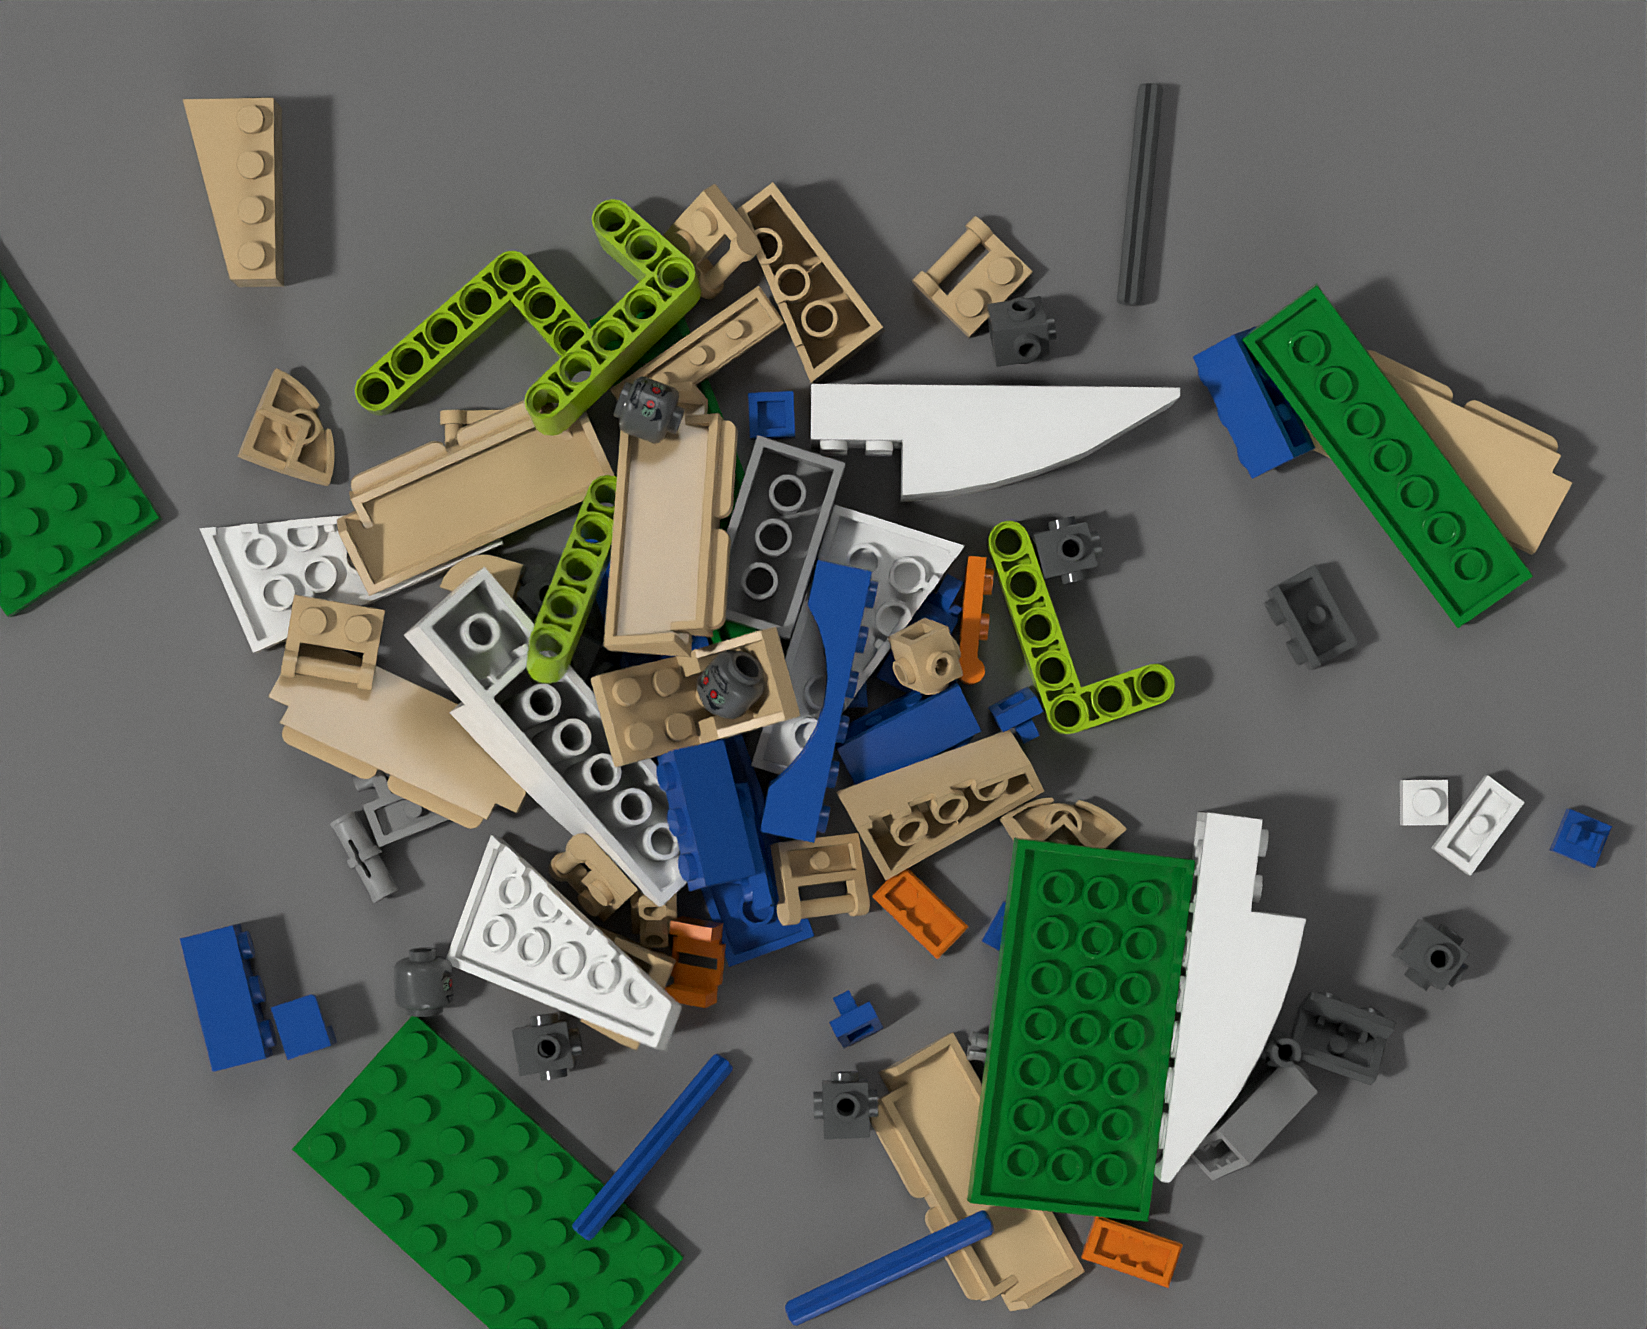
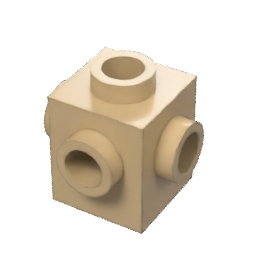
M923 618L888 637L895 658L893 670L898 681L903 686L925 695H933L946 690L951 681L963 676L959 662L961 651L958 643L951 636L948 626Z

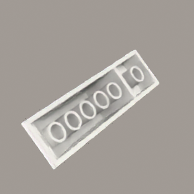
M811 384V448H820V455L846 456L847 448H865V456L873 457L892 456L893 449H901L900 503L946 499L988 491L1031 479L1081 460L1170 408L1180 397V388Z
M485 567L469 576L407 631L404 636L461 700V703L449 713L474 740L573 836L581 833L589 835L640 892L659 907L663 906L687 882L682 879L679 872L678 857L680 850L677 838L672 835L668 826L667 813L670 808L666 792L660 788L657 781V765L649 758L614 767L595 694L570 665L564 677L554 683H541L530 676L526 668L530 634L534 623ZM552 651L540 652V654L547 657L557 656Z
M1208 812L1197 813L1192 852L1195 868L1154 1171L1155 1176L1162 1182H1171L1237 1098L1261 1055L1274 1026L1296 965L1306 919L1293 915L1251 910L1252 902L1259 903L1262 893L1263 877L1262 875H1256L1258 856L1265 857L1268 846V830L1262 829L1263 820Z

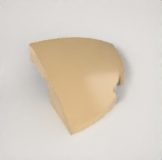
M276 368L261 397L237 457L288 476L328 486L330 485L334 468V440L331 429L324 431L315 411L320 405L315 397L298 380Z
M1052 797L1022 804L1000 818L1013 841L1014 837L1107 848L1127 830L1119 820L1100 807L1078 800L1075 805L1053 803L1054 799Z

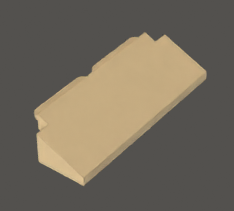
M1367 350L1510 544L1533 555L1573 483L1552 473L1561 457V454L1556 453L1558 444L1555 438L1476 400L1469 401L1464 407L1452 403L1453 393L1448 386L1375 351ZM1305 425V428L1315 446V449L1313 450L1326 457H1329Z
M693 382L666 384L677 389L679 393L677 406L685 409L676 435L667 432L665 438L660 443L655 444L620 430L604 646L611 651L691 657L692 635L713 637V629L720 628L726 619L731 539L724 530L720 529V519L728 517L733 510L738 430L731 421H725L719 413L707 414L708 399Z
M523 400L462 427L457 433L458 443L451 447L445 448L443 443L431 441L355 475L351 480L352 491L349 492L356 511L336 520L338 534L368 595L371 596L584 501L593 480L605 475L615 476L587 412L585 411L561 434L554 436L544 435L534 426ZM551 402L545 404L539 413L548 414L553 412L558 407V403Z
M302 642L300 644L299 656L357 666L362 665L363 659L342 649ZM378 666L375 667L371 691L358 689V684L301 674H295V677L292 678L281 676L280 674L268 696L288 706L280 721L281 724L285 725L282 737L287 744L362 779L373 778L378 769L388 773L390 776L387 785L392 793L466 828H476L482 823L483 819L489 820L496 804L515 813H520L528 796V793L507 774L449 713L458 705L457 703Z
M952 1032L878 1072L889 1093L878 1098V1117H869V1120L910 1195L914 1198L924 1197L930 1209L926 1212L925 1222L931 1234L981 1210H985L990 1216L994 1225L992 1235L945 1256L966 1297L970 1300L981 1299V1301L992 1300L1000 1294L1009 1311L1029 1309L1085 1271L1052 1212L972 1204L967 1201L982 1084Z

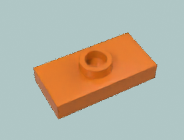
M908 868L886 880L872 895L937 960L968 928Z
M1094 1216L1081 1258L1169 1288L1183 1244L1111 1218Z

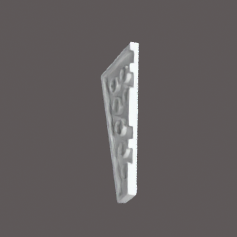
M834 504L816 560L819 559L871 570V581L878 582L873 609L864 608L861 626L869 627L864 653L855 652L851 668L852 671L859 672L856 695L891 648L888 637L908 625L913 615L964 548V545ZM815 565L785 656L801 716L764 727L751 766L776 774L784 771L802 751L817 724L824 702L827 678L825 649L818 624L807 604ZM845 697L842 713L853 699Z
M344 515L262 524H242L240 526L199 528L253 653H259L287 640L295 594L366 606L449 570L465 558L483 555L504 546L502 538H498L369 596L338 534L336 519Z
M490 836L446 959L451 962L453 967L653 1048L666 1051L682 1006L500 837Z

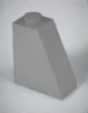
M1296 1064L1290 1068L1268 1067L1238 1094L1234 1102L1190 1157L1212 1181L1250 1165L1318 1091L1309 1082L1306 1072Z

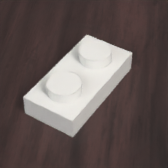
M1485 775L1431 848L1467 875H1472L1525 802L1490 776Z

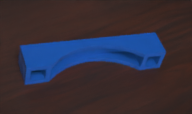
M819 559L816 560L807 604L818 624L825 649L827 678L824 702L817 724L802 751L784 771L769 782L760 823V832L814 843L816 832L825 833L830 806L822 805L826 787L834 789L836 785L840 762L832 760L836 742L842 744L845 742L850 717L843 716L842 710L845 697L854 699L859 672L851 670L855 652L864 653L869 627L861 626L864 608L873 609L878 589V582L871 581V570Z

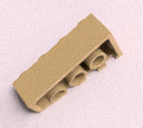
M274 98L183 99L230 280L238 287H284L281 106Z
M773 182L737 209L738 214L760 242V251L756 256L811 384L819 383L885 332L884 327Z
M1009 729L842 789L836 793L885 880H888L1043 793L1044 789L1032 764Z

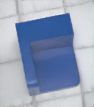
M315 994L271 1007L287 1060L337 1043L332 1025L326 1027Z

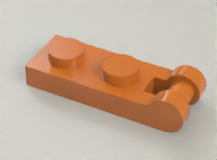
M968 556L966 559L959 634V648L961 651L959 662L963 676L958 678L960 682L966 685L978 683L985 674V666L977 656L979 640L987 641L990 614L981 613L983 595L991 596L994 569L986 568L987 557Z

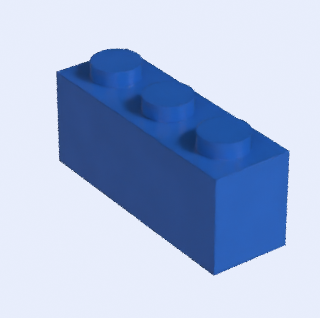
M1256 326L1233 334L1193 356L1198 367L1199 378L1208 388L1218 408V417L1221 423L1228 429L1236 445L1238 458L1241 464L1248 470L1252 479L1315 449L1302 419L1242 340Z
M953 680L949 683V687L940 693L925 695L913 690L848 724L844 744L836 742L835 747L856 785L929 759L948 748L956 749L962 747L972 740L973 735L981 732V729L956 680Z
M724 739L675 749L658 756L657 781L660 788L666 792L670 808L667 813V822L670 832L677 838L680 850L678 868L682 879L688 884L689 891L756 875Z
M235 924L180 938L212 1072L272 1056L271 1047L277 1045V1039L272 1021L270 1019L264 1020L260 1003L266 1001L265 989L260 975L253 976L249 959L255 957V950L249 931L242 932L241 924Z

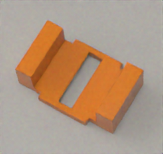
M685 916L670 921L669 934L675 935L673 936L672 958L676 959V963L670 975L674 977V983L665 987V991L678 1003L700 1008H707L717 1003L718 985H721L723 982L726 944H722L723 923ZM679 952L717 959V970L678 963Z

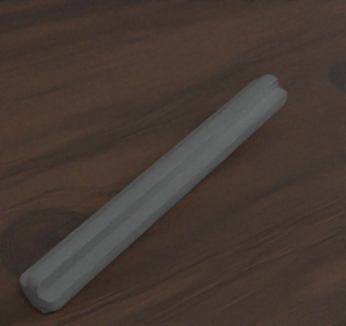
M1154 83L1140 84L1137 94L1117 302L1125 306H1139L1143 295L1163 95L1162 86Z

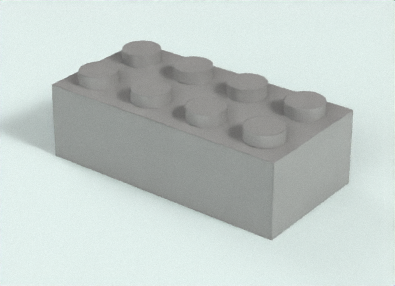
M759 435L757 436L727 530V534L731 539L725 621L756 631L776 627L779 638L791 640L846 463Z

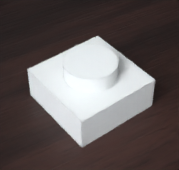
M1400 780V825H1448V780Z

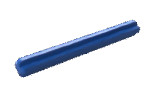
M715 1054L709 1059L574 1221L573 1229L584 1239L592 1240L732 1072L733 1066L724 1057Z
M981 1210L789 1300L785 1305L786 1314L791 1323L798 1326L992 1235L994 1232L993 1222L985 1210Z

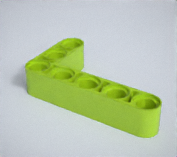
M610 199L598 204L592 214V224L604 251L639 282L526 392L524 399L526 410L536 429L544 435L554 436L567 430L689 312L700 299L701 287L692 262L632 208L620 200ZM614 223H624L623 227L618 231H606ZM644 251H656L654 256L649 259H637L639 254ZM685 278L688 280L681 287H669V284L675 279ZM643 310H656L650 318H636ZM611 341H623L621 347L616 350H604L605 346ZM582 371L591 372L585 381L572 382V378L577 373ZM551 402L558 403V407L553 412L548 414L539 413L545 404Z
M506 251L498 255L363 373L356 382L355 397L359 404L371 414L381 416L393 412L513 306L560 358L566 353L561 345L562 338L566 333L579 331L585 335L590 329L524 254L517 251ZM517 263L525 267L526 274L520 283L510 285L503 282L502 274L507 266ZM478 293H485L491 296L492 300L489 310L480 315L469 312L468 304L470 299ZM548 297L555 301L554 313L544 319L533 316L532 306L534 302L539 298ZM443 323L455 324L457 326V336L454 341L445 345L438 344L434 336L438 326ZM412 352L420 353L423 356L422 368L415 374H404L401 370L403 357ZM376 382L387 383L389 387L387 399L381 404H370L367 400L369 387Z
M600 476L590 484L530 634L526 668L530 676L538 682L554 683L562 679L566 674L611 559L616 476ZM600 503H610L614 506L608 507ZM586 539H595L600 543H589ZM571 576H581V577L585 578L586 580L578 581V580H574V579H572V578H570V577H571ZM565 613L570 615L571 618L564 619L555 614ZM552 651L557 656L547 657L540 654V652Z
M1004 521L993 528L987 539L988 554L1040 705L1044 711L1045 720L1053 731L1063 735L1077 733L1159 705L1171 697L1175 688L1174 676L1169 669L1159 664H1149L1081 687L1029 534L1022 525L1014 521ZM1007 530L1014 532L1020 539L1019 551L1012 555L1001 553L996 547L995 542L998 533ZM1024 573L1032 577L1035 589L1031 596L1021 598L1012 592L1010 582L1014 575ZM1040 616L1047 620L1050 631L1046 639L1035 641L1028 637L1025 632V624L1028 618ZM1046 659H1056L1064 667V676L1057 684L1047 683L1040 675V666ZM1148 672L1157 673L1164 681L1163 692L1156 698L1148 697L1141 689L1142 677ZM1108 686L1118 690L1122 700L1118 710L1111 713L1104 711L1098 704L1099 692L1102 688ZM1062 701L1072 702L1078 709V721L1071 727L1061 726L1055 719V709Z

